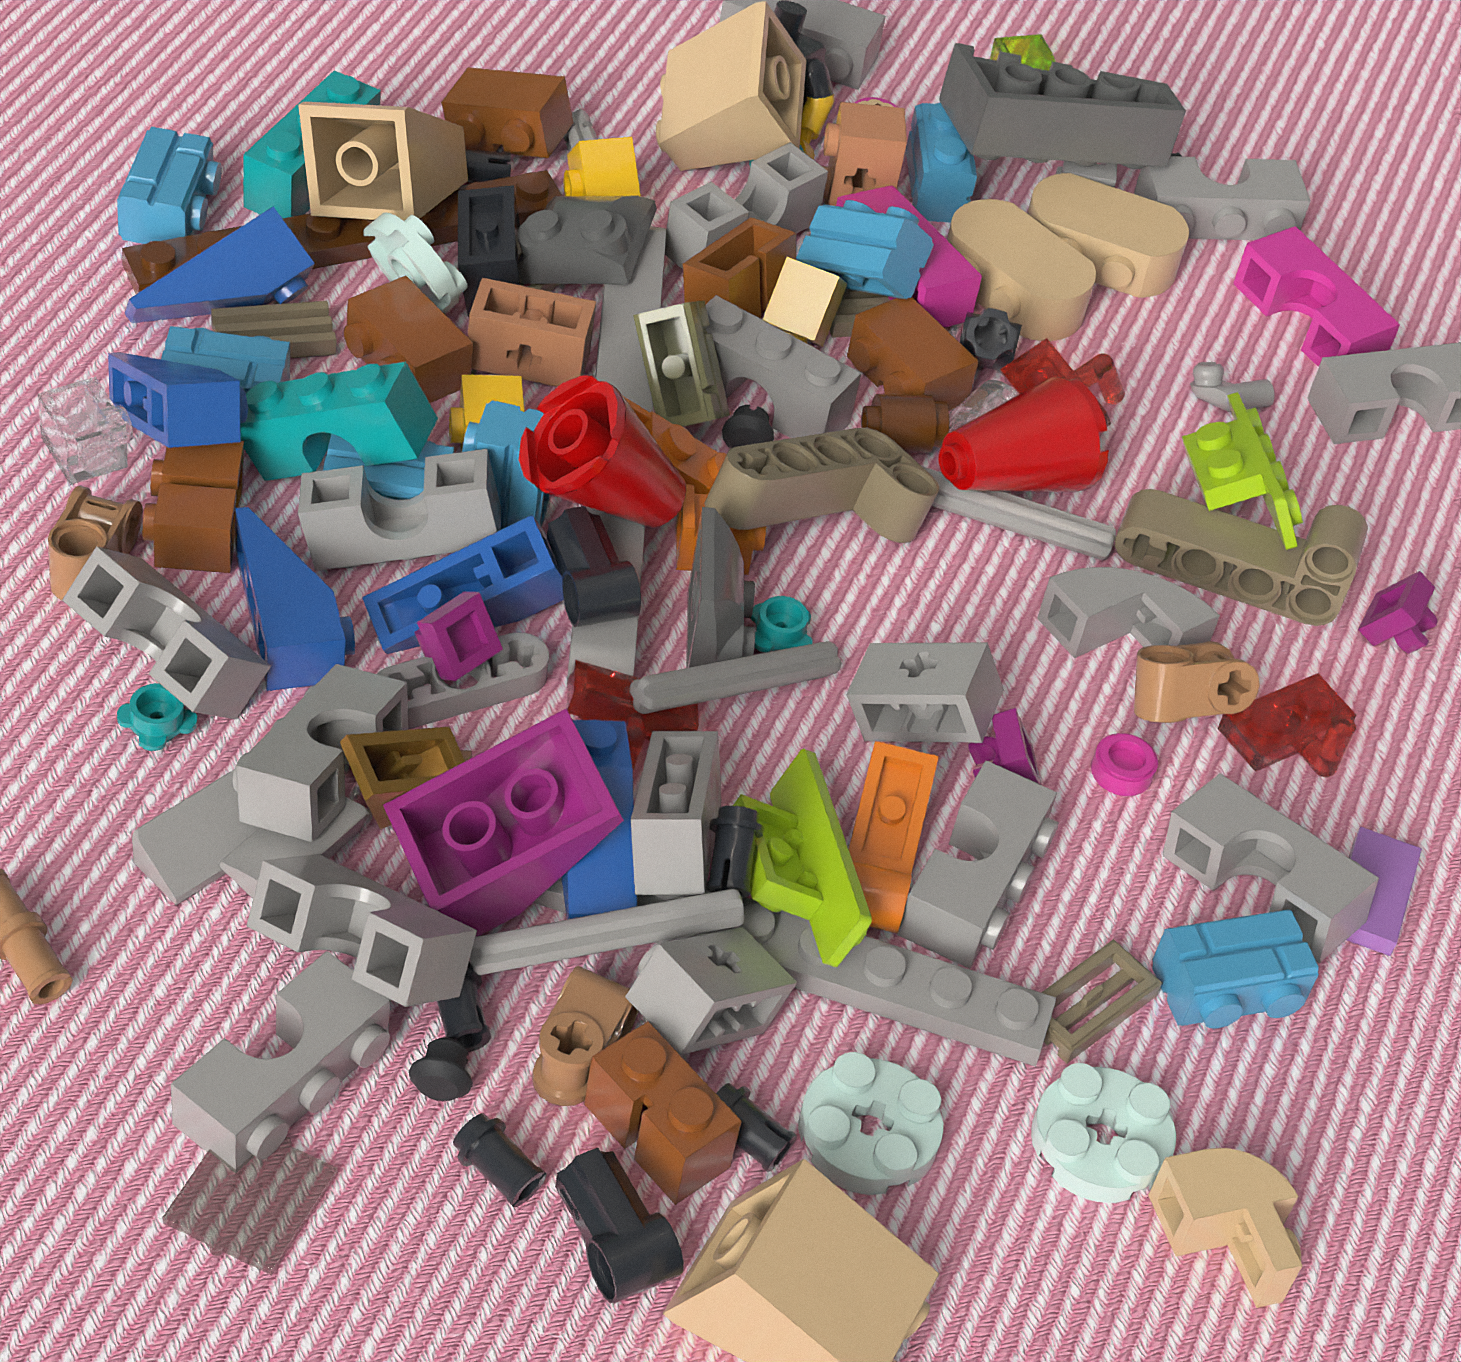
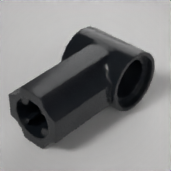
M987 308L982 315L967 311L959 343L979 361L978 366L1010 374L1022 324L1010 322L1007 312L994 308Z
M586 506L565 509L560 517L548 523L547 540L563 576V600L571 624L574 627H581L639 616L641 592L635 568L628 560L619 561L600 515L592 514L587 510Z
M599 1148L589 1150L575 1156L566 1168L557 1173L555 1188L586 1241V1256L592 1277L599 1291L609 1303L619 1302L681 1276L684 1268L683 1256L671 1225L659 1212L649 1214L613 1151L603 1152Z

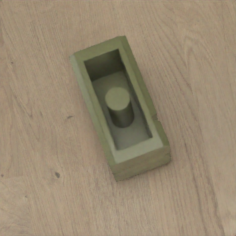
M705 301L686 302L633 315L655 413L672 424L681 426L730 416L713 336L706 331L710 323Z

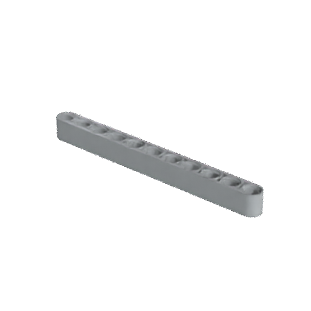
M653 226L649 228L629 283L604 284L595 379L612 384L624 397L648 412L653 411V401L633 315L661 308L666 228ZM586 507L592 514L600 515L619 561L628 560L632 563L641 586L645 526ZM638 616L581 627H574L572 625L566 688L630 695L629 690L633 681Z

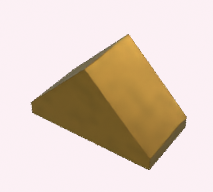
M450 726L349 734L340 741L365 802L380 830L392 825L383 804L465 762Z

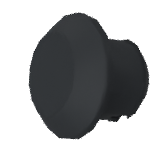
M742 405L725 422L722 428V438L728 447L734 448L774 441V431L769 424V416L763 408L757 406L756 410H751L750 405Z
M439 1038L429 1042L425 1058L413 1062L408 1073L411 1082L423 1095L437 1101H450L468 1094L473 1083L470 1074L465 1070L468 1062L467 1055H469L466 1048L459 1041L452 1038Z

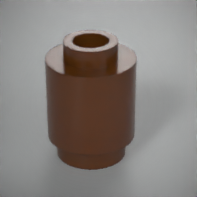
M876 394L872 405L863 407L861 428H870L887 435L907 453H931L933 447L942 448L943 440L949 433L948 405L945 401H934L932 395Z

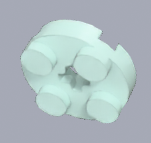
M386 212L364 229V236H375V240L367 247L373 259L390 282L406 275L444 314L459 302V295L467 289L466 280L455 266L447 261L443 262L430 245L434 242V237L419 218L410 215L403 221L399 217Z
M858 1052L845 1053L836 1059L833 1067L821 1072L807 1089L798 1120L800 1139L802 1142L804 1137L807 1147L813 1153L811 1162L815 1168L835 1185L859 1194H886L888 1186L900 1185L908 1180V1186L920 1181L933 1165L943 1136V1120L940 1112L941 1095L934 1084L920 1079L914 1073L898 1064L869 1058ZM862 1115L874 1116L880 1119L889 1131L878 1128L873 1136L866 1135L860 1131L862 1121L856 1117Z
M1085 1063L1070 1064L1063 1070L1060 1078L1047 1087L1039 1101L1031 1127L1032 1145L1038 1158L1042 1150L1046 1161L1054 1168L1052 1177L1071 1193L1088 1200L1103 1203H1117L1130 1200L1133 1192L1144 1190L1148 1186L1149 1190L1152 1188L1165 1157H1170L1174 1154L1176 1129L1169 1114L1171 1107L1170 1099L1161 1087L1152 1083H1144L1128 1073L1111 1068L1092 1067ZM1103 1124L1112 1128L1118 1136H1113L1110 1144H1103L1096 1141L1097 1131L1086 1126Z

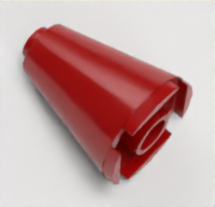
M581 375L563 382L544 397L536 408L543 413V416L535 427L534 432L525 427L520 441L519 462L523 475L528 481L544 493L651 528L662 526L677 516L686 496L685 480L615 386L606 381H598L593 376Z
M1063 376L1052 377L948 433L939 451L938 461L940 470L944 477L960 490L1079 492L1090 489L1102 478L1108 463L1109 450L1100 452L1099 433L1107 431L1105 416L1096 397L1083 382L1075 378L1066 380L1062 378Z

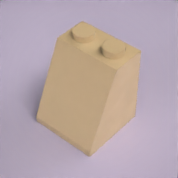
M766 1L750 5L668 51L666 74L662 75L660 81L663 107L661 120H658L656 124V139L660 149L667 153L680 171L755 160L790 142L799 148L806 59Z
M302 102L299 104L311 216L375 220L381 214L387 212L399 217L403 221L410 215L420 219L468 181L464 129L460 125L410 107Z
M802 1159L731 1201L662 1314L674 1324L746 1362H897L894 1360V1357L903 1340L910 1337L921 1326L929 1313L930 1304L925 1299L940 1273L806 1159Z

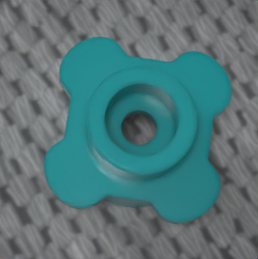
M775 596L753 607L750 619L756 623L754 648L758 651L767 653L813 643L812 638L807 635V626L811 622V614L800 601L788 596Z
M154 683L136 690L131 696L130 703L119 707L117 722L122 727L130 728L139 737L141 748L148 751H158L163 749L166 743L171 741L176 735L193 732L197 727V715L189 709H184V704L160 683Z

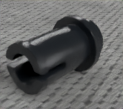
M465 149L467 182H484L510 177L511 164H508V162H511V152Z
M722 806L718 810V817L710 820V830L715 833L710 878L707 881L706 887L709 892L735 889L739 891L741 897L751 895L750 881L756 838H760L764 834V826L758 823L759 812L740 806Z
M470 961L467 966L460 996L437 1001L445 1038L459 1041L468 1052L484 1047L491 1039L490 1030L486 1025L477 991L482 984L481 975H478L473 970Z
M726 1083L716 1094L741 1120L736 1144L760 1163L765 1171L771 1172L775 1165H778L790 1151L797 1139V1135L792 1131H788L749 1099L751 1091L746 1086L737 1089L732 1084Z
M484 1113L478 1114L469 1120L454 1138L453 1145L459 1151L458 1161L466 1167L473 1165L507 1198V1201L513 1207H518L538 1191L544 1183L547 1174L541 1167H537L504 1133L506 1125L500 1118L490 1119Z

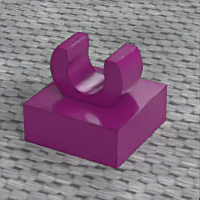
M1418 571L1377 592L1358 630L1373 646L1391 637H1394L1397 645L1409 654L1426 646L1429 640L1422 633L1435 627L1438 623L1434 613L1427 607L1435 586L1421 571Z
M462 592L418 621L419 629L414 632L424 656L433 659L440 678L444 680L457 681L503 650L479 592Z
M1016 708L994 714L992 722L996 738L985 736L982 743L970 742L968 744L969 752L975 764H982L985 761L993 760V764L1041 785L1033 745ZM982 767L973 770L975 778Z

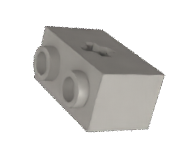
M988 642L870 643L846 695L864 741L982 743L1004 689Z
M744 927L714 933L706 932L699 936L675 941L665 940L654 945L641 959L638 965L640 974L625 997L677 1053L683 1055L764 1034L798 982Z

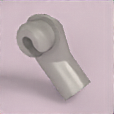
M1201 362L1193 369L1194 381L1190 385L1195 396L1227 412H1231L1227 395L1235 392L1239 393L1246 410L1254 407H1269L1274 402L1273 385L1268 379L1236 384L1222 380L1224 368L1221 364H1216V362Z

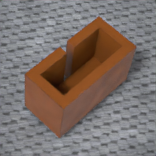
M467 67L441 101L445 120L463 127L465 149L496 152L502 144L504 151H509L512 155L549 158L574 123L565 76Z
M750 217L683 263L684 303L705 301L706 305L717 295L748 313L761 318V313H765L786 258L789 257L797 260L796 232Z
M406 275L348 299L347 326L344 328V339L348 349L356 358H361L366 364H378L379 366L406 361L429 403L461 390L462 375H471L473 342Z
M913 297L907 299L895 298L855 314L847 358L876 387L883 385L884 394L932 395L934 401H945L949 411L968 403L979 361Z
M244 441L225 444L166 447L164 460H153L150 492L151 496L158 498L156 504H145L142 536L143 541L154 542V567L231 573L235 546V508H240L244 485Z
M648 1021L592 1056L584 1105L624 1149L636 1142L643 1103L648 1107L642 1113L634 1160L675 1205L731 1167L741 1120Z

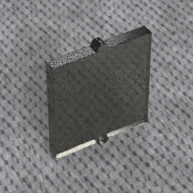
M285 1137L281 1145L269 1157L259 1160L252 1155L236 1170L209 1149L163 1215V1223L209 1245V1251L214 1256H219L224 1252L272 1275L337 1176L338 1168L292 1147L291 1139Z

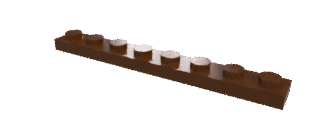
M548 170L528 172L517 176L462 185L422 216L420 220L428 227L434 237V242L430 245L432 247L458 242V191L514 185L521 225L533 213L544 210L552 198L563 195ZM311 213L282 218L315 263L312 269L373 258L367 246L375 240V236H364V229L374 221L372 219L311 216ZM242 226L122 248V266L135 294H138Z

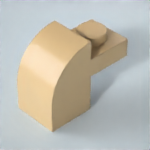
M1210 1148L1165 1157L1148 1196L1175 1256L1228 1245L1256 1308L1283 1302L1303 1266L1297 1238L1289 1228H1284V1223L1298 1199V1195L1289 1181L1276 1168L1261 1158L1235 1149Z

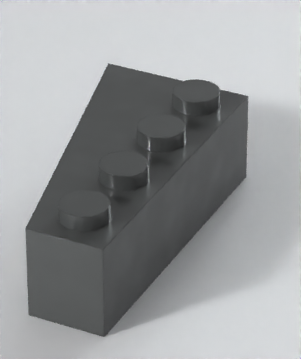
M960 43L954 44L939 101L971 155L985 160H996L1000 157L1024 158L1034 163H1046L1049 160L1073 161L1083 166H1094L1097 163L1121 164L1131 169H1142L1145 166L1167 167L1186 113L1185 108L1168 84L1100 71L1097 80H1093L1084 72L1073 68L1072 65L1052 61L1050 70L1047 71L1022 64L1021 55L999 51L997 61L973 56L974 46Z

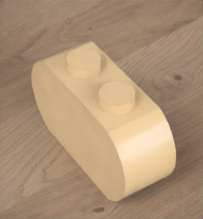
M1072 173L1055 174L1041 180L1033 190L1027 212L1028 215L1093 262L1096 269V284L1138 298L1159 295L1173 285L1189 237V228L1185 219L1172 206Z
M981 199L968 202L956 210L951 220L947 241L982 275L976 302L985 309L994 308L1007 312L1010 322L1022 324L1020 335L1027 339L1056 341L1076 333L1083 323L1096 279V269L1093 262L1014 203L997 199Z

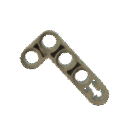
M854 428L729 449L704 504L705 507L715 508L730 528L738 530L753 529L853 510L882 537L898 543H909L915 539L940 488L933 476L887 435L870 428Z
M1145 489L1135 493L1130 499L1115 537V548L1117 553L1126 562L1134 566L1304 624L1319 626L1332 622L1339 614L1356 574L1367 536L1368 525L1365 518L1349 506H1327L1316 514L1307 538L1303 539L1295 536L1298 547L1286 550L1276 529L1217 509L1209 511L1205 505L1164 491Z

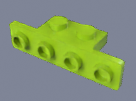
M1238 392L1229 394L1227 398L1233 421L1227 423L1212 422L1200 427L1194 433L1182 436L1186 455L1207 508L1211 511L1262 495L1285 549L1298 547L1293 526L1303 523L1295 492L1293 489H1289L1283 466L1280 460H1276L1268 433L1264 434L1256 407L1246 410Z
M803 748L772 788L770 798L773 806L740 794L732 806L746 807L759 812L758 823L764 826L763 836L756 838L750 881L752 900L757 901L761 906L770 911H785L809 920L822 963L838 967L850 950L862 942L872 922V917L816 753Z

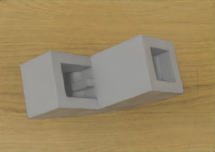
M1090 567L1075 569L1050 577L1037 619L1074 658H1077L1129 633L1143 647L1152 645L1178 646L1211 641L1220 615L1196 595L1157 576L1123 568Z

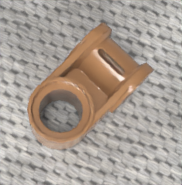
M75 487L67 501L65 510L48 536L50 587L52 593L58 599L62 600L96 546L129 555L137 541L141 528L143 508L140 501L129 499L123 504L93 496L88 487Z
M1207 641L1178 646L1152 645L1143 647L1137 652L1134 713L1141 719L1159 723H1175L1193 717L1235 714L1249 707L1257 697L1260 687L1259 675L1253 666L1242 659H1235L1231 651L1218 642Z
M576 966L562 988L556 1005L542 1025L538 1042L541 1053L535 1062L532 1081L533 1087L540 1097L551 1104L559 1106H575L585 1101L592 1056L630 1033L639 1011L625 997L630 988L583 967Z

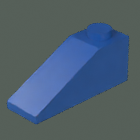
M273 206L128 300L125 315L131 323L211 315V309L268 305L275 299L278 304H286L308 288L305 280L308 278L315 263Z
M121 352L108 353L110 413L168 448L241 442L240 424L245 423L247 419L248 404L245 391L240 386V380L218 369Z
M249 507L235 508V552L259 656L271 665L264 676L266 690L273 691L316 685L336 664L345 666V655L355 654V636L351 617H340L334 591Z
M531 515L363 596L362 599L383 651L386 654L419 647L420 645L414 633L419 629L417 622L464 591L480 593L495 628L519 622L562 601L563 576L548 543L547 534L534 516Z
M573 720L624 821L561 877L567 920L637 907L631 816L634 808L633 768L625 721Z

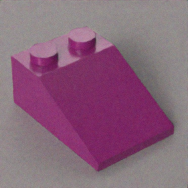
M567 709L550 716L383 804L428 906L477 930L475 937L520 915L624 821Z

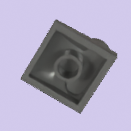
M555 196L544 210L530 215L518 229L517 238L522 251L518 261L521 282L530 284H628L657 210L655 200L641 196Z
M702 507L687 592L686 668L752 656L754 654L755 628L744 626V618L752 617L755 583L754 581L744 580V562L739 545L730 527L717 510L709 507Z

